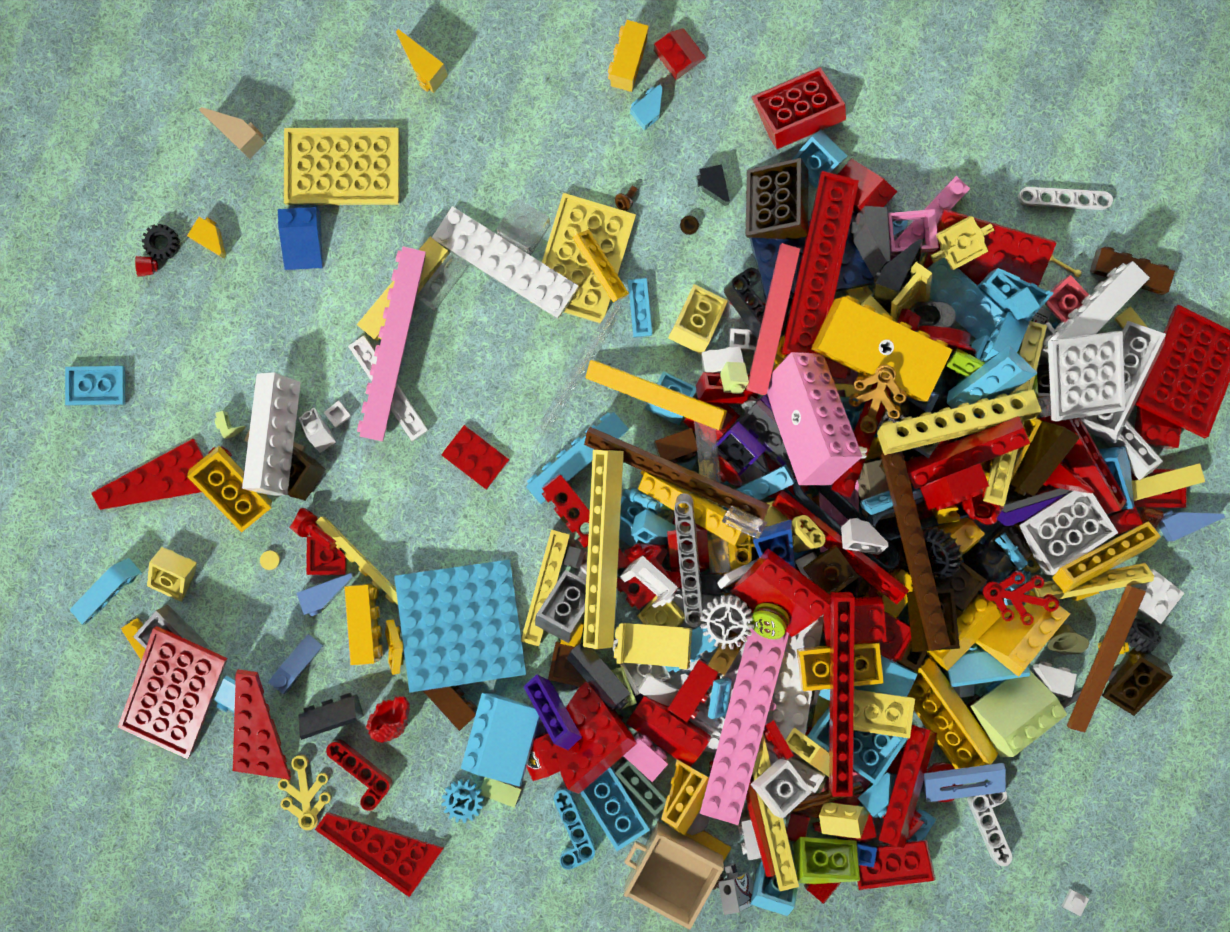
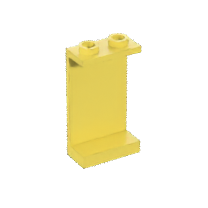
M620 623L619 627H616L615 637L618 639V647H615L614 658H617L618 664L624 662L679 667V669L690 668L692 628Z

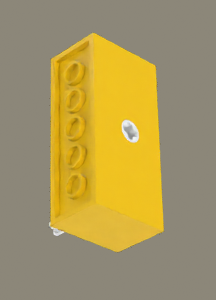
M846 295V297L835 299L811 350L866 377L874 375L880 365H890L896 371L895 382L900 389L906 391L908 397L916 401H928L952 352V349L947 347L948 344L938 339L936 341L929 339V334L922 331L915 332L911 330L912 326L904 322L896 323L893 321L894 318L885 313H882V315L875 312L876 309L869 305L857 304L858 300Z

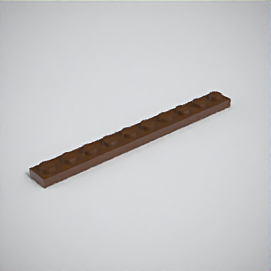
M590 427L587 430L585 446L594 450L624 451V463L763 523L770 506L769 504Z
M900 451L887 455L881 454L929 651H934L951 646L903 452Z

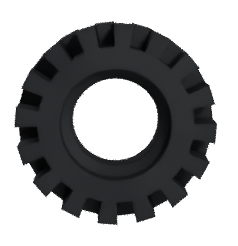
M151 225V229L149 227L146 229L148 231L147 234L143 233L145 239H142V243H144L142 245L143 249L157 260L171 259L173 254H177V248H180V245H178V242H180V239L177 237L178 234L167 225ZM161 235L166 236L168 239L167 246L164 249H157L155 247V239Z
M1135 618L1125 642L1130 643L1129 646L1131 648L1135 647L1136 651L1140 650L1143 654H1149L1161 642V636L1159 631H1155L1156 628L1154 626H1150L1149 622L1145 623V620Z

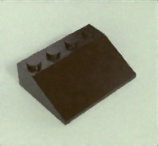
M801 158L747 170L745 236L747 238L790 240L808 236L809 170Z

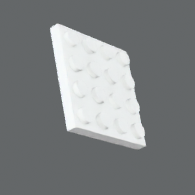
M1123 331L1048 341L1051 419L1053 421L1125 410Z

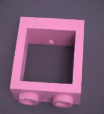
M935 209L888 213L890 255H899L908 248H895L893 221L923 219L926 245L922 246L921 253L934 252L939 248L936 237Z

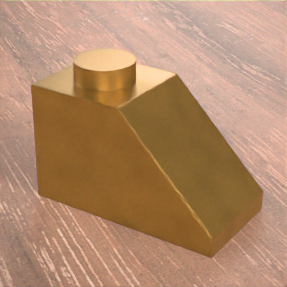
M730 630L728 638L735 637L738 634ZM740 639V647L734 642L733 649L729 648V644H726L725 649H722V643H720L708 666L725 676L744 642Z

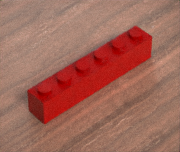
M1050 409L1044 417L1045 422L1065 427L1080 436L1079 440L1065 456L1073 471L1094 490L1093 495L1106 514L1120 511L1127 500L1080 418L1053 421Z
M1017 416L935 449L929 458L920 455L905 461L908 476L914 488L917 489L950 474L1030 444L1020 417Z
M915 725L911 726L910 738L907 740L879 840L896 847H905L924 781V773H926L937 733Z

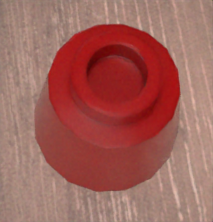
M136 256L135 268L137 277L154 275L155 271H158L157 260H153V257Z

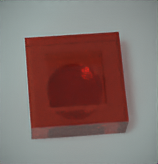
M1145 506L1139 514L1143 524L1149 521L1155 529L1164 517L1163 511Z

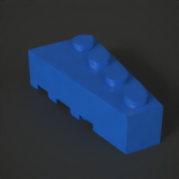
M791 520L753 531V542L759 558L767 549H770L796 569Z

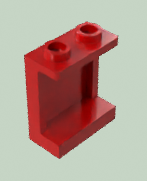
M637 543L631 548L630 553L626 556L631 563L644 556L678 588L682 585L681 573L666 571L657 561L656 556L662 550L660 546Z

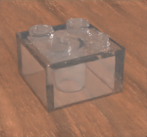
M516 198L496 230L500 237L531 256L551 223L549 216Z

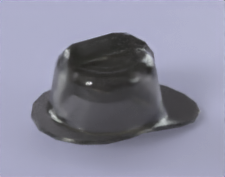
M917 302L909 309L921 317L917 327L939 326L949 328L954 323L956 317L955 310L945 302Z

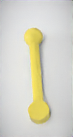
M1053 255L1051 256L1050 261L1074 273L1075 277L1081 276L1082 272L1080 270H1075L1055 259Z

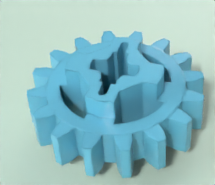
M460 779L458 785L456 782H452L451 787L448 786L445 789L447 793H444L442 798L446 800L441 803V806L447 807L444 813H450L449 819L454 816L457 823L460 819H462L463 823H466L468 818L473 821L474 815L478 816L481 813L479 809H482L484 805L480 802L484 800V797L479 796L482 790L475 789L476 783L471 786L470 780L463 784V780ZM452 793H453V797H454L453 803H451ZM467 798H469V799L466 801V803L463 802V803L457 804L460 799H461V800H464V799L466 800ZM475 799V806H474V808L472 809L473 806H472L471 803H472V800Z

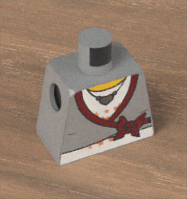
M736 864L725 866L727 878L719 881L718 885L724 915L739 913L753 906L750 903L754 885L749 873L738 874Z

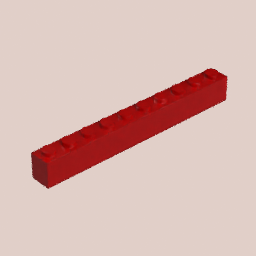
M831 592L829 789L832 797H853L855 597L851 592Z

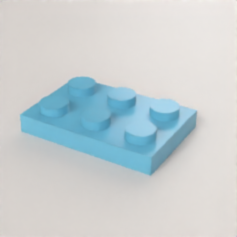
M65 367V405H125V367Z

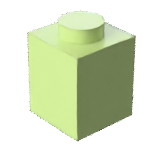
M725 363L720 372L724 392L733 394L743 393L749 383L745 363Z

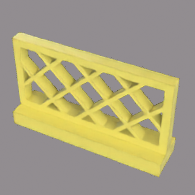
M917 262L912 266L910 281L891 303V316L896 321H898L902 309L912 311L919 302L925 306L929 301L932 272Z

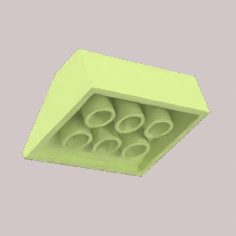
M1031 671L1028 677L1003 681L970 706L1000 757L1016 756L1067 716L1058 698Z

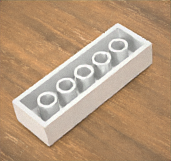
M1133 261L1127 265L1123 263L1118 268H1114L1107 275L1108 279L1105 282H1100L1094 288L1096 292L1088 295L1081 302L1082 306L1074 309L1068 315L1070 319L1065 323L1059 324L1055 329L1056 333L1048 336L1043 341L1044 346L1041 349V353L1049 360L1048 341L1096 334L1150 277Z
M1127 321L1123 329L1125 410L1080 417L1088 433L1114 443L1117 442L1165 343V333Z
M275 372L257 374L242 489L269 496L287 495L301 382Z

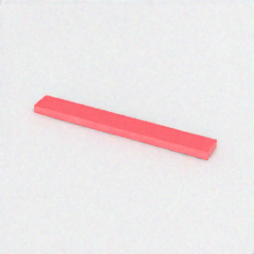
M783 243L779 247L749 376V383L746 389L761 395H766L800 252L799 248Z

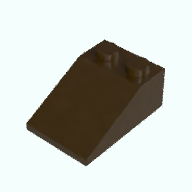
M1134 647L1124 657L1102 696L1135 716L1172 679L1173 675L1166 662L1151 653L1143 654L1140 650L1136 651Z

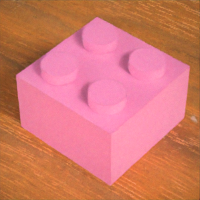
M637 733L634 736L637 744L624 757L653 782L668 765L666 752L659 746L655 748L652 745V741L646 735Z

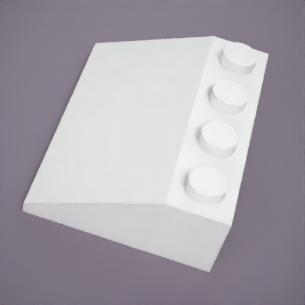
M1071 491L1019 525L1035 560L1045 575H1054L1062 566L1085 555L1118 533L1093 493Z

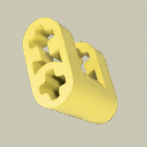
M802 515L793 519L792 533L795 534L793 536L794 552L799 553L824 545L825 535L808 516Z

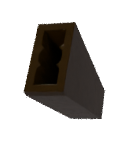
M1043 421L1010 482V485L1016 487L1014 491L1023 496L1026 493L1035 496L1076 444L1080 436L1065 427Z

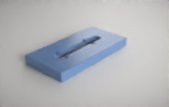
M1004 763L924 773L926 801L933 802L1005 792ZM986 779H988V781H989V782H984V783H976V782H983V781H985ZM953 784H955V785H961V786H954V787H946V786H953Z

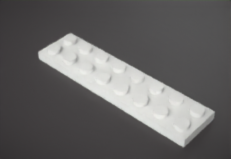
M453 206L432 236L435 241L557 319L560 318L579 289V286Z

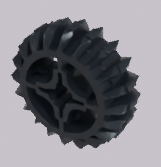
M931 526L927 527L922 532L933 576L936 580L953 576L960 569L963 561L961 557L963 552L959 550L961 545H958L956 543L957 538L953 539L951 532L946 533L944 528L939 530L937 526L933 528Z

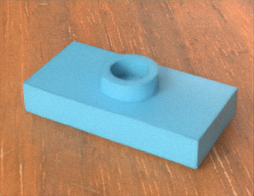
M725 677L713 682L708 712L709 718L716 719L726 716L732 679Z

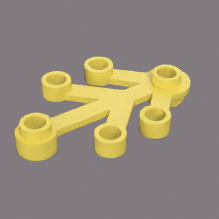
M300 754L294 757L291 763L293 769L298 771L300 791L292 786L290 780L281 779L278 782V787L301 802L303 811L295 806L293 800L289 797L283 799L280 805L282 809L290 811L299 818L298 823L302 829L312 830L318 824L317 814L325 804L331 801V795L328 792L321 793L319 801L312 810L310 801L321 786L328 782L329 777L326 773H320L316 777L315 783L308 790L306 767L309 761L305 755ZM298 759L304 760L303 766L298 764ZM321 775L325 776V782L319 780ZM282 781L287 782L286 788L281 786ZM322 795H327L328 801H323ZM285 800L290 802L289 807L284 806ZM310 817L312 822L306 823L305 818Z

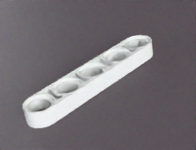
M1025 187L1018 194L1019 202L1026 206L1105 210L1113 202L1112 195L1105 191ZM1023 192L1031 193V201L1023 199ZM1042 193H1048L1051 196L1050 202L1042 200ZM1067 194L1070 198L1069 203H1063L1060 200V196ZM1081 195L1087 196L1088 204H1081L1079 197ZM1100 196H1104L1107 199L1106 206L1099 204L1098 198Z

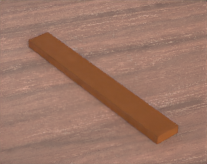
M1130 585L1126 586L1067 723V727L1070 729L1086 732L1146 591Z

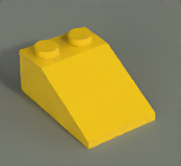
M397 29V36L417 76L416 79L420 82L419 86L427 92L431 90L435 93L448 76L444 64L401 30Z

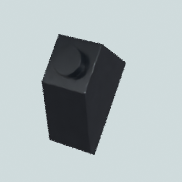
M722 164L699 169V175L696 176L697 186L702 188V192L724 206L729 205L730 199Z

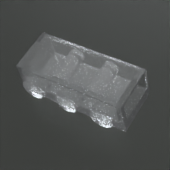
M451 251L416 297L435 312L468 269L467 262Z

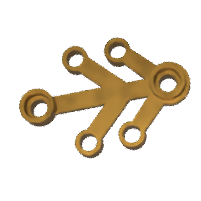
M880 365L874 375L866 378L857 377L854 387L859 391L864 390L868 385L878 382L877 388L862 394L853 393L849 399V404L853 407H858L861 403L873 399L868 415L862 418L860 424L861 430L865 433H873L876 430L878 422L875 417L881 401L891 419L900 417L901 408L893 404L885 391V387L887 385L894 394L893 398L897 403H903L907 393L898 387L894 380L896 371L890 365Z

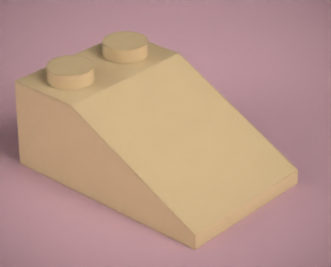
M203 107L199 109L249 159L265 144L262 139L264 135L251 122L247 124L244 120Z

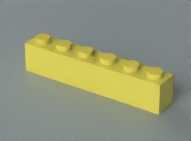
M431 236L419 249L426 252L417 296L421 295L424 291L426 282L428 280L432 281L436 277V270L440 265L442 267L445 266L450 259L448 257L450 255L448 250ZM392 281L357 324L376 341L382 339L379 337V331L381 326H385L386 319L383 318L385 307L389 308L390 300L387 299L389 288L393 289L395 281Z

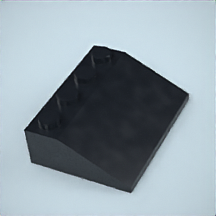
M921 239L915 241L887 263L882 271H878L875 276L873 297L890 315L892 301L910 281L912 266L916 262L920 264L923 242Z

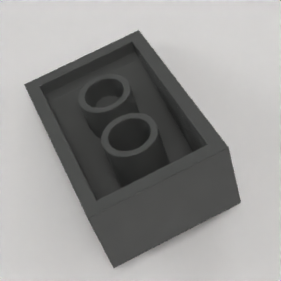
M864 206L860 213L857 214L855 220L851 222L850 233H853V242L872 276L875 277L877 272H881L883 267L890 262L887 207Z

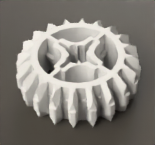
M724 595L721 596L720 603L717 598H714L715 606L709 602L707 606L710 610L703 609L702 611L707 616H701L700 618L701 621L706 622L700 626L702 629L707 628L703 635L707 636L710 634L708 642L710 643L715 639L714 646L717 647L720 642L722 643V649H725L726 644H729V648L733 649L734 642L740 647V639L745 643L747 642L744 634L747 636L752 635V632L747 630V628H754L753 624L748 623L753 621V618L751 616L747 617L752 610H744L747 605L746 602L741 606L738 605L740 598H737L735 603L732 602L733 596L731 595L728 601L725 600ZM726 607L724 616L712 617V614L717 609ZM732 608L741 614L743 622L733 617ZM729 613V622H732L733 625L730 624L726 632V626L722 619L725 621ZM711 623L721 627L722 636L713 630ZM743 628L737 636L728 638L731 629Z

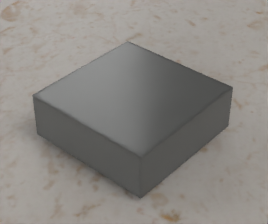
M568 546L562 564L580 569L585 551Z

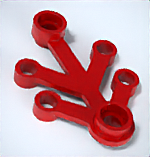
M1020 571L1013 572L1010 577L1000 583L989 582L984 586V597L989 601H995L1005 621L1013 620L1014 613L1010 608H1007L1002 598L1011 600L1024 625H1031L1034 618L1026 611L1021 602L1043 606L1049 612H1053L1059 607V600L1052 594L1045 595L1043 598L1024 594L1033 588L1043 587L1044 580L1039 575H1034L1030 581L1012 591L1005 589L1014 583L1022 584L1025 580V576ZM1021 575L1020 580H1015V577ZM1036 579H1040L1039 584H1034ZM996 589V594L991 595V590ZM1050 602H1055L1054 606L1048 607ZM1006 612H1011L1009 617H1004ZM1026 616H1030L1028 621H1024Z

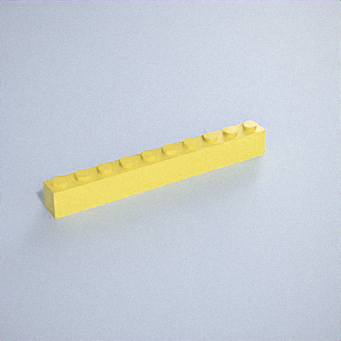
M593 450L583 646L593 649L611 648L614 645L624 451Z

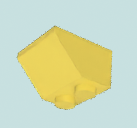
M161 547L149 562L147 586L182 602L195 575L197 563L190 558H185L172 550Z
M824 803L819 814L822 834L861 839L870 812L861 806Z

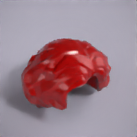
M984 488V493L962 501V507L971 519H976L985 525H991L997 522L1004 506L983 501L986 488Z

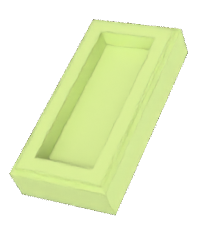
M485 777L480 788L482 790L480 795L515 808L522 788Z

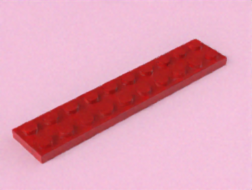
M825 171L820 173L808 236L805 241L782 346V355L788 356L791 352L819 354L811 350L834 301L859 180Z

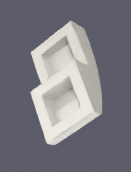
M649 673L637 689L639 693L666 706H670L679 692L678 688L666 681L662 682Z

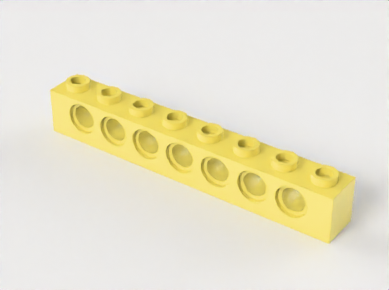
M1022 389L1008 396L1007 394H1001L991 400L984 398L971 405L964 403L957 408L950 409L947 407L933 414L926 412L917 418L906 417L896 423L889 421L881 425L877 435L883 453L887 455L978 433L1017 416L1020 417L1022 422L1035 419L1042 410L1034 389L1029 391ZM1012 404H1015L1019 409L1013 408ZM993 409H997L1000 414L995 413ZM973 413L979 414L981 419L976 418ZM954 418H959L962 423L956 422ZM935 422L941 423L943 428L938 427ZM916 427H921L924 432H919ZM897 432H903L905 437H900Z

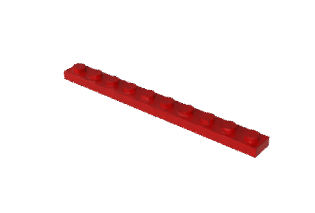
M902 309L897 323L904 322L912 326L911 330L916 331L921 317L909 309ZM878 382L872 384L871 390L877 388ZM886 386L885 391L890 398L892 391ZM873 399L865 402L854 430L858 446L867 448L866 456L885 410V406L881 401L875 417L878 422L876 430L873 433L863 432L860 424L862 418L868 415ZM860 458L834 482L831 490L845 497H851L866 458Z

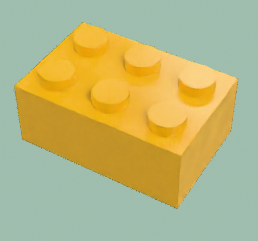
M626 20L625 26L621 25L619 44L616 43L613 52L614 62H610L608 69V79L611 80L612 87L630 92L633 91L648 40V25Z

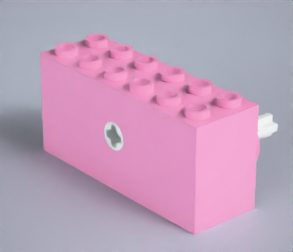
M791 352L772 372L767 397L798 484L831 485L860 458L867 457V448L858 446L825 357L815 353Z

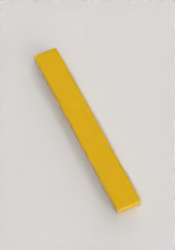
M590 360L586 379L717 430L722 429L727 413L726 410L595 360Z

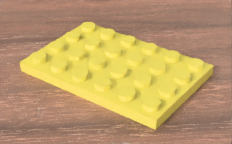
M284 128V204L399 205V128Z
M563 193L542 260L543 264L579 286V289L563 313L600 324L604 323L611 298L578 248L573 237L577 233L589 229L618 275L636 214Z

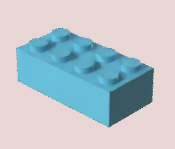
M613 766L608 768L581 792L582 797L616 851L650 831L648 822L623 782L615 774Z

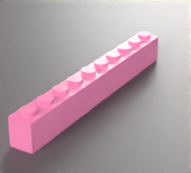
M403 246L402 251L398 250L396 262H399L398 269L393 270L391 280L395 282L393 289L389 288L387 299L390 300L389 308L385 307L383 318L386 319L385 326H381L379 331V337L382 338L381 344L376 345L374 356L377 357L376 364H372L370 371L373 379L372 383H368L366 388V394H369L368 401L363 402L361 413L365 414L363 421H359L357 432H360V437L384 441L426 257L425 251Z

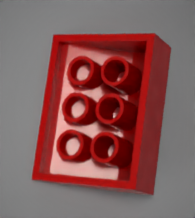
M821 67L752 96L767 134L776 149H780L817 133L819 130H824L846 120L845 103Z
M767 549L730 590V592L746 602L754 610L761 603H772L784 609L790 618L786 632L791 637L817 621L831 606L830 595L770 549Z

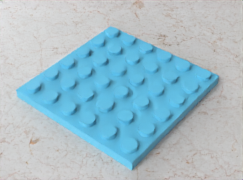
M510 560L394 576L409 693L526 675Z

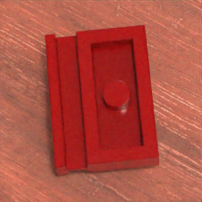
M775 721L767 723L763 734L768 742L771 741L775 747L773 751L776 757L784 760L793 757L794 755Z

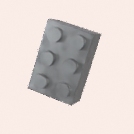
M565 570L536 614L535 626L570 643L584 620L586 581Z

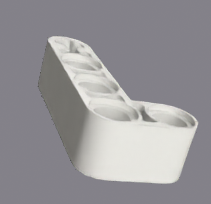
M1007 792L999 793L996 798H993L992 794L968 797V804L991 858L1000 866L1009 865L1012 861V854L992 809L1005 802ZM977 797L982 798V801L979 805L974 804V801ZM985 815H989L988 822L982 823V818ZM993 833H997V838L994 841H990V836ZM999 850L1003 852V854H1002V857H1003V858H1001V859L999 858V857H1000Z

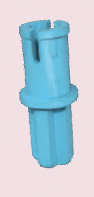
M1006 533L1000 535L1005 543L999 537L995 539L1019 570L1027 566V560L1017 549L1018 546H1015L1007 537Z

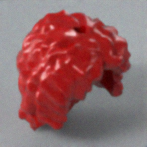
M395 696L394 700H383L376 705V710L373 714L369 715L366 725L371 739L383 743L399 738L405 732L411 710L409 708L410 703L406 697Z

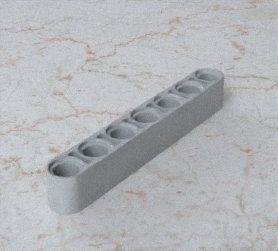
M683 493L678 495L675 500L674 514L686 623L691 627H697L702 623L700 618L703 616V599L694 504L692 497ZM686 503L688 507L682 508L679 504ZM688 522L690 525L686 527L681 525V523ZM689 540L692 544L686 545L683 541ZM685 559H692L694 562L687 563ZM693 577L695 580L689 581L686 578ZM695 595L697 598L691 599L688 596ZM697 613L698 616H692L690 614Z

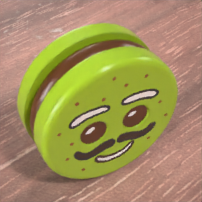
M761 603L756 606L751 616L753 621H750V624L754 625L752 629L760 636L767 639H779L784 636L790 618L781 607L772 603Z

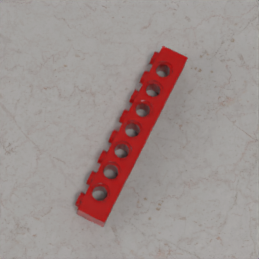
M559 473L542 487L544 491L542 495L548 503L552 501L555 504V512L560 518L564 516L567 519V527L572 533L575 531L580 536L578 541L585 548L588 546L589 531L582 532L580 527L583 523H589L590 510ZM560 492L566 493V501L558 502L556 500L557 494ZM573 507L579 509L578 516L574 518L568 515L569 510ZM619 548L617 570L620 568L626 569L631 562ZM617 576L616 588L620 593L622 591L626 593L628 597L625 599L632 608L636 606L639 610L657 596L637 577L624 582ZM632 583L638 584V589L635 592L628 590L629 585Z

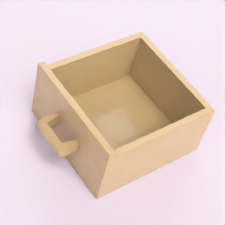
M658 821L646 844L643 845L635 841L624 861L626 865L632 867V870L625 881L623 896L634 899L690 930L724 869L723 856ZM636 848L642 850L636 862L630 860Z

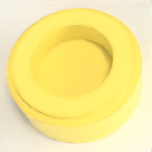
M266 551L260 557V564L266 570L276 569L280 564V556L275 551Z

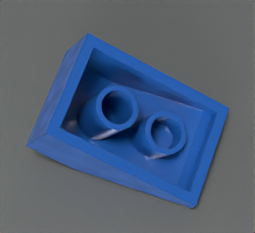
M316 207L278 209V229L284 270L323 268L321 212Z

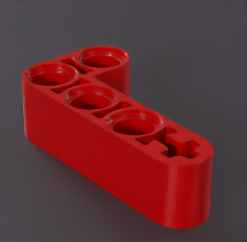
M336 739L332 741L326 748L327 756L368 787L360 800V804L366 811L374 810L391 789L392 779L343 740ZM335 746L340 747L337 753L334 752ZM347 752V754L342 759L341 756L343 755V753ZM348 757H354L356 765H350ZM363 769H369L372 773L371 777H366L363 774ZM378 781H385L387 784V788H380L378 785ZM372 796L375 799V804H369L366 797Z

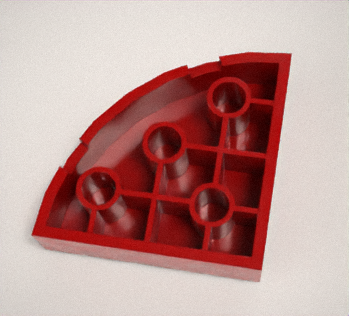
M587 681L576 691L566 707L582 738L569 750L557 745V760L562 779L568 790L578 794L637 744L617 712L609 709Z

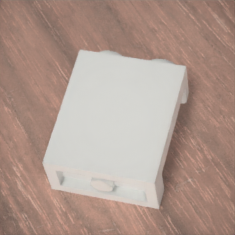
M644 556L633 561L620 576L624 582L637 577L656 594L657 599L652 604L654 608L659 605L663 606L666 602L670 603L676 596L674 592L678 587Z

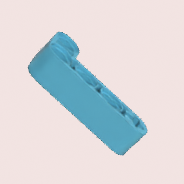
M130 558L114 564L71 607L70 612L82 625H85L124 586L134 582L133 579L139 574L142 575V572Z
M559 787L554 794V803L573 843L572 846L562 851L560 865L564 869L570 870L592 860L595 856V845L571 791L566 787ZM560 793H562L563 796H564V795H567V796H566L567 806H565V807H564V801H563V799H558ZM573 811L576 816L573 819H569L565 813ZM575 829L583 830L584 834L580 837L575 836L573 833ZM587 846L591 848L592 852L584 854L581 849ZM568 854L572 855L574 857V860L572 862H566L564 860V856Z

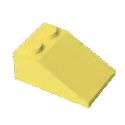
M694 284L668 338L702 355V352L705 351L713 336L728 300Z

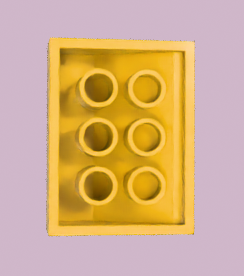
M1029 591V595L1036 596L1033 591ZM1050 602L1048 607L1054 606L1055 602ZM1029 603L1023 605L1026 611L1034 618L1031 625H1024L1021 622L1020 615L1014 605H1006L1014 613L1013 620L1005 621L1001 616L975 643L1019 677L1069 617L1070 613L1060 605L1053 612H1049L1039 605ZM1006 612L1004 617H1009L1011 612ZM1026 616L1024 621H1028L1030 616Z

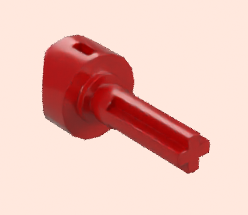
M300 508L289 528L300 537L312 536L330 551L336 548V540L317 526V516L306 508Z

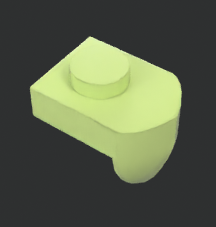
M220 411L215 413L217 417L215 418V425L217 429H220L224 439L234 437L246 428V426L232 428L228 412Z

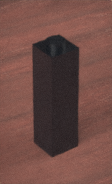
M583 642L570 651L567 659L611 711H614L616 708L622 709L628 703L627 699L631 693L592 648L584 647Z

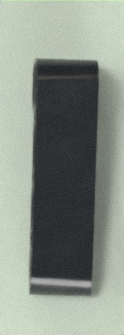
M750 267L735 276L724 287V294L758 340L765 306L752 289L761 280V274L756 268Z

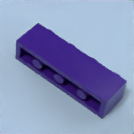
M536 674L524 686V689L553 743L569 750L582 736L551 681Z

